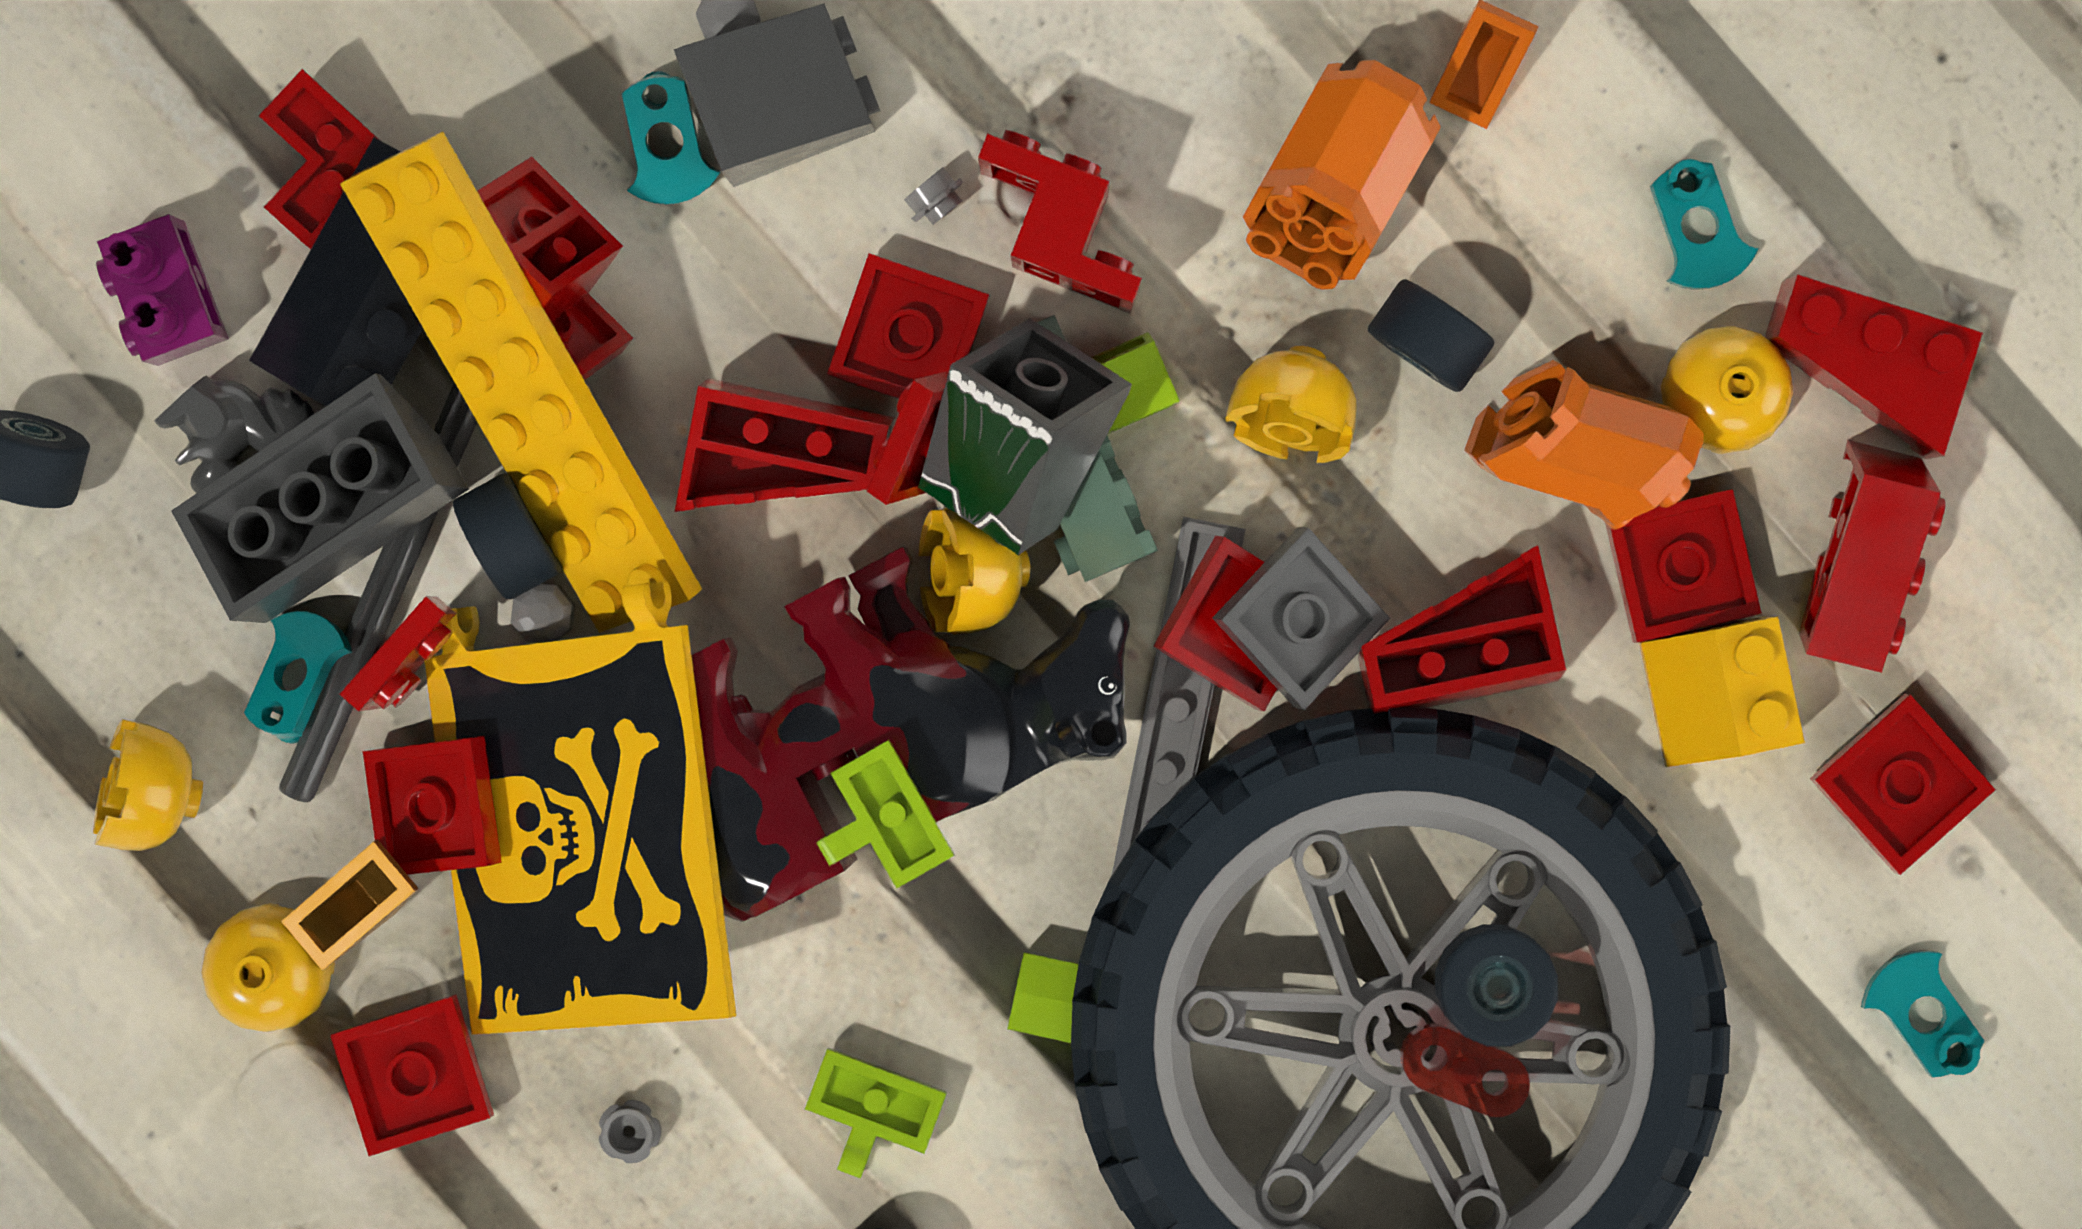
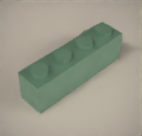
M1055 315L1037 322L1065 340ZM1108 435L1060 523L1065 536L1053 540L1068 576L1080 571L1084 582H1088L1158 551L1150 531L1145 530L1136 499L1126 477L1114 458L1116 456Z

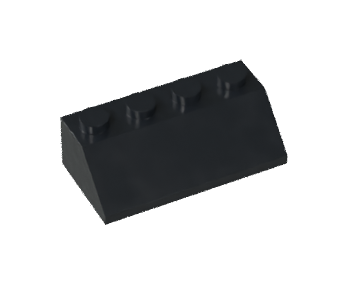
M373 137L352 176L401 151ZM344 190L249 358V361L325 406L375 373L381 374L392 385L423 330L421 323Z

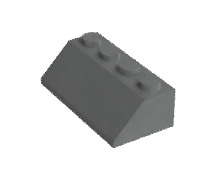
M375 373L171 510L229 620L267 623L469 489L440 436L381 374Z

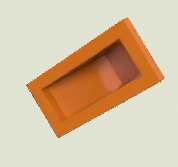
M1479 0L1466 20L1429 103L1487 129L1539 26Z

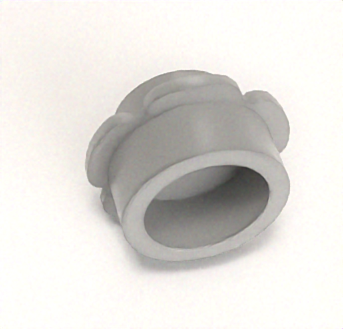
M943 167L904 199L916 214L911 219L917 222L926 216L933 225L962 202L955 192L962 185V180L959 178L957 181H954Z
M628 1100L622 1106L614 1104L606 1109L599 1121V1126L602 1128L599 1143L608 1156L621 1159L626 1163H638L649 1156L650 1148L656 1146L661 1137L660 1122L650 1115V1107L641 1101ZM628 1125L633 1126L635 1135L627 1137L624 1134V1127Z

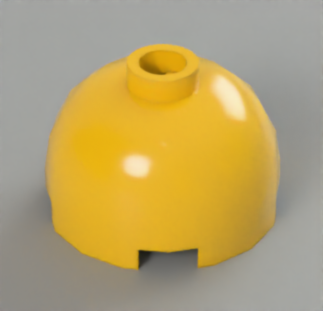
M1736 326L1707 329L1683 342L1669 361L1666 375L1661 383L1663 405L1688 416L1704 433V441L1701 447L1717 454L1750 450L1769 439L1788 414L1793 396L1790 367L1779 348L1758 332Z
M1293 346L1288 351H1277L1257 358L1238 378L1233 389L1225 419L1226 422L1234 421L1236 423L1234 437L1256 451L1285 460L1288 459V447L1301 451H1319L1316 463H1326L1341 459L1350 451L1356 426V397L1351 382L1336 365L1326 360V356L1321 351L1308 346Z
M947 508L928 512L922 526L918 556H930L932 586L920 587V594L926 617L935 632H950L953 635L970 634L984 631L1005 619L1015 606L1021 587H1025L1029 582L1030 560L1027 551L1019 555L1015 554Z
M122 719L116 728L109 748L121 751L120 758L113 757L107 777L101 778L95 809L93 834H97L95 845L120 850L142 851L160 846L174 836L184 816L196 817L202 798L203 781L192 779V758L185 746L165 730L148 724Z
M269 903L241 910L219 926L205 948L201 974L206 996L222 1017L240 1028L272 1032L293 1027L319 1009L323 1003L321 1001L329 990L330 978L334 974L335 962L322 971L281 921L294 911L292 908Z

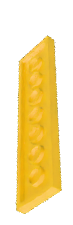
M442 131L340 183L502 466L514 481L524 504L547 544L560 561L562 570L598 632L600 633L632 621L623 606V586L668 581L672 595L671 607L691 600L702 590V587L444 132Z

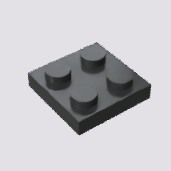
M1298 527L1212 619L1294 708L1305 710L1360 652L1361 646L1369 642L1388 622L1390 617L1309 528Z

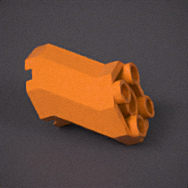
M1376 60L1359 61L1354 70L1339 71L1343 63L1327 65L1243 215L1250 229L1246 242L1256 255L1277 263L1302 277L1313 287L1321 290L1335 288L1339 280H1355L1441 128L1435 114H1433L1429 121L1423 110L1427 98L1421 85Z
M1552 360L1514 378L1501 391L1509 401L1497 413L1488 405L1476 417L1464 449L1481 469L1498 479L1584 504L1591 513L1601 518L1608 527L1615 530L1625 526L1634 517L1655 509L1658 505L1661 507L1674 505L1688 492L1691 481L1687 475L1695 468L1699 451L1703 445L1704 433L1688 416L1666 405L1584 382L1573 369L1569 367L1565 369L1560 363Z

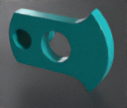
M653 71L646 74L641 80L631 84L622 92L638 169L636 180L627 191L642 200L657 204H676L688 201L709 188L721 170L707 163L701 153L686 80L671 76L663 71ZM650 85L662 86L666 90L668 100L662 104L651 102L648 97H644L646 87ZM660 122H668L675 125L681 131L683 147L677 155L661 157L649 148L647 133L653 125Z
M1693 159L1682 160L1659 176L1650 185L1674 256V269L1666 282L1692 290L1710 289L1733 280L1750 265L1759 248L1749 246L1739 238L1712 163ZM1680 172L1690 174L1695 180L1693 192H1685L1680 187H1673V183L1677 181ZM1692 208L1706 209L1714 217L1716 231L1709 242L1702 244L1693 243L1683 234L1681 222L1688 210Z
M306 611L285 613L270 620L275 629V642L244 711L248 720L257 728L290 744L298 743L300 736H302L334 663L342 656L353 653L347 637L338 626L315 613ZM300 658L304 659L307 665L304 681L296 689L286 691L282 681L284 670L292 661ZM272 711L281 715L282 719L278 721L271 718Z
M1925 950L1911 951L1892 958L1875 972L1864 991L1861 1007L1882 1011L1891 1021L1927 1074L1932 1078L1949 1074L1966 1075L1978 1066L1980 1050L1985 1040L1940 977L1939 961L1942 953ZM1924 996L1934 997L1942 1007L1940 1024L1929 1032L1916 1031L1909 1021L1911 1005L1917 999ZM1956 1042H1960L1962 1046L1960 1057L1953 1062H1946L1949 1047Z

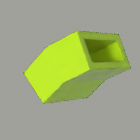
M1149 332L1091 357L1132 384L1129 394L1108 434L1179 404L1178 395L1155 341Z
M1024 952L1007 1029L1071 1043L1072 1000L1079 964Z

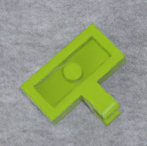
M890 740L831 773L856 820L817 842L829 866L871 843L897 889L955 855Z
M827 1048L805 1110L852 1127L837 1170L861 1179L876 1136L925 1154L947 1091Z

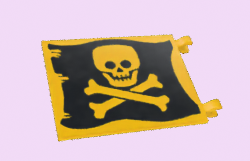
M668 581L623 586L622 601L627 615L634 624L632 632L477 651L474 649V643L479 632L480 620L476 606L453 608L452 610L457 614L446 625L453 633L442 646L443 653L433 656L428 661L424 660L435 742L478 736L485 737L502 863L491 866L451 870L472 1035L725 1019L737 1016L688 625L669 627L666 623L672 603L671 589Z

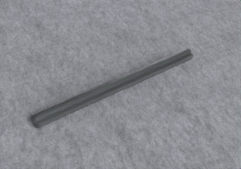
M454 382L434 431L440 436L453 462L458 467L477 420ZM439 510L383 546L345 633L353 653L339 658L331 668L302 736H300L280 782L279 791L289 798L306 803L314 799L353 709V706L339 694L378 651Z

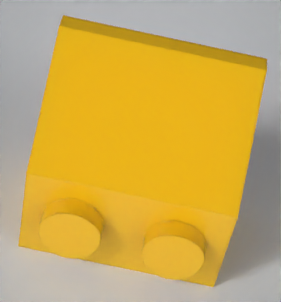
M1762 616L1639 642L1665 767L1742 757L1805 743L1778 616Z

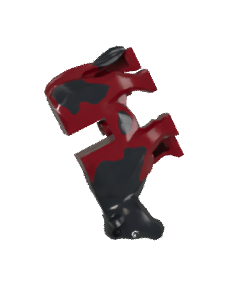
M901 547L848 575L854 588L860 594L858 611L864 624L850 610L851 588L846 577H839L784 606L791 619L803 626L804 642L816 652L826 670L824 674L799 685L772 711L753 710L745 695L739 694L734 696L732 675L738 650L731 637L723 638L692 654L724 916L740 922L756 917L844 872L858 860L853 852L829 866L817 845L819 840L841 828L817 781L831 775L835 770L855 760L857 756L853 748L858 757L890 740L936 822L993 801L1020 783L1054 765L1071 760H1107L1115 758L1127 743V732L1123 718L1125 700L1123 661L1130 621L1125 610L1112 599L1096 600L1084 605L1077 612L1071 628L1061 638L1043 650L1026 667L1016 670L993 657L960 646H951L945 640L935 635L929 622L917 610L908 596L907 577L913 559L908 548Z

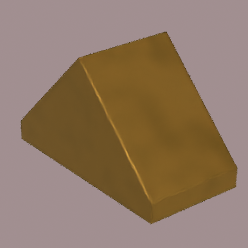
M377 839L281 922L323 971L394 916L419 888Z

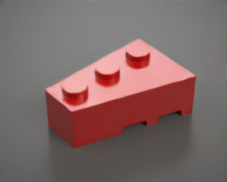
M1797 274L1782 281L1765 338L1779 348L1784 358L1827 389H1833L1862 410L1861 413L1874 423L1881 424L1910 445V449L1921 457L1931 459L1945 456L1983 332Z
M708 378L697 388L674 512L726 504H749L761 500L787 497L801 498L867 490L876 470L873 466L874 457L883 442L890 437L895 417Z
M1847 440L1843 459L1851 461L1853 469L1843 499H1832L1828 517L1836 519L1825 556H1818L1799 636L1808 655L1882 673L1887 655H1896L1901 647L1906 620L1900 616L1907 595L1915 596L1922 584L1925 573V559L1920 558L1927 535L1935 536L1940 529L1945 512V499L1940 498L1941 492L1922 458Z
M1538 545L1522 553L1517 559L1489 575H1484L1468 584L1466 588L1435 606L1428 607L1361 646L1358 661L1368 706L1372 708L1373 714L1388 712L1391 708H1429L1557 682L1561 679L1567 669Z

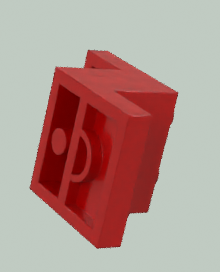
M1005 130L1002 139L987 133L978 156L981 174L1034 194L1011 252L1012 268L1131 313L1142 282L1141 277L1132 274L1134 263L1102 250L1097 251L1095 259L1085 256L1109 193L1110 181L1101 178L1100 172L1102 167L1072 154H1065L1063 162L1044 156L1039 151L1041 143L1017 132Z
M531 156L477 190L585 381L619 356L633 339L589 294L623 248V245Z

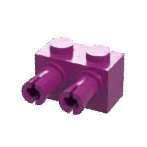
M167 214L97 241L103 259L96 262L97 271L106 292L111 297L117 295L125 316V319L119 321V329L123 341L132 356L140 355L142 362L160 366L229 340L185 221Z

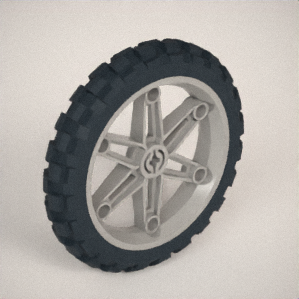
M1413 707L1391 708L1388 712L1373 714L1372 708L1344 710L1339 713L1308 720L1305 719L1264 734L1255 741L1225 755L1191 779L1182 790L1158 810L1133 840L1132 845L1107 883L1092 916L1082 953L1080 954L1072 1000L1071 1027L1075 1090L1085 1133L1088 1136L1099 1171L1120 1210L1125 1213L1135 1229H1326L1302 1217L1394 1111L1457 1229H1669L1692 1193L1689 1188L1703 1157L1709 1156L1722 1114L1719 1106L1725 1074L1729 1073L1730 1025L1727 1024L1724 989L1727 988L1717 942L1712 938L1701 908L1703 904L1681 862L1676 860L1657 833L1658 830L1625 795H1622L1598 775L1595 770L1557 746L1520 729L1475 715L1435 708ZM1375 827H1427L1464 835L1498 849L1405 958L1339 835ZM1326 841L1333 844L1336 848V865L1325 875H1311L1304 869V852L1314 842ZM1291 857L1338 989L1196 986L1208 949L1229 913L1261 878ZM1512 861L1522 862L1528 872V882L1525 888L1515 895H1503L1496 884L1499 869ZM1543 884H1545L1568 911L1589 948L1602 989L1606 1029L1550 1019L1532 1038L1553 1042L1552 1059L1457 1056L1460 1031L1444 1016L1435 994V986L1421 977L1482 905L1496 913L1490 925H1507L1516 929L1533 900L1537 897ZM1343 890L1389 972L1388 975L1375 978L1361 987L1328 897ZM1497 960L1487 961L1475 970L1471 979V992L1474 998ZM1211 998L1217 1000L1225 1009V1015L1221 1024L1213 1030L1207 1031L1195 1028L1189 1021L1191 1007L1201 999ZM1403 1003L1415 1004L1425 1010L1429 1016L1432 1028L1431 1035L1429 1026L1420 1014L1412 1007ZM1389 1005L1393 1015L1406 1028L1413 1026L1415 1030L1407 1034V1041L1409 1043L1407 1047L1414 1061L1410 1064L1403 1052L1392 1041L1383 1043V1040L1391 1035L1389 1027L1391 1022L1384 1009L1385 1006ZM1481 1006V1007H1484V1008H1486V1009H1488V1010H1501V1009H1496V1008ZM1246 1010L1342 1013L1338 1027L1339 1044L1244 1027ZM1366 1033H1368L1370 1044L1380 1058L1391 1066L1384 1065L1370 1056L1365 1040ZM1589 1039L1603 1040L1606 1046L1604 1062L1594 1070L1585 1071L1579 1069L1576 1064V1053L1580 1045ZM1190 1041L1327 1066L1255 1185L1241 1172L1226 1153L1206 1118L1194 1083ZM1353 1073L1364 1085L1377 1092L1316 1164L1302 1156V1153ZM1461 1081L1599 1084L1588 1119L1567 1155L1535 1190L1507 1210ZM1436 1083L1440 1087L1470 1171L1454 1179L1408 1096L1425 1091ZM1282 1176H1293L1303 1183V1192L1300 1198L1295 1203L1287 1206L1272 1202L1268 1197V1190L1271 1184ZM1484 1196L1493 1200V1214L1484 1224L1473 1226L1462 1221V1209L1471 1198Z

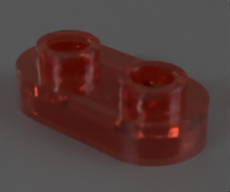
M1440 1024L1422 1025L1414 1029L1403 1042L1400 1052L1402 1068L1409 1080L1424 1091L1490 1117L1510 1115L1517 1111L1527 1099L1530 1089L1528 1072L1521 1061L1506 1050L1496 1046H1485L1466 1038L1459 1031ZM1430 1045L1441 1046L1445 1053L1443 1062L1434 1068L1424 1066L1421 1061L1422 1052ZM1494 1069L1502 1071L1505 1075L1504 1086L1496 1092L1484 1090L1482 1086L1484 1075Z

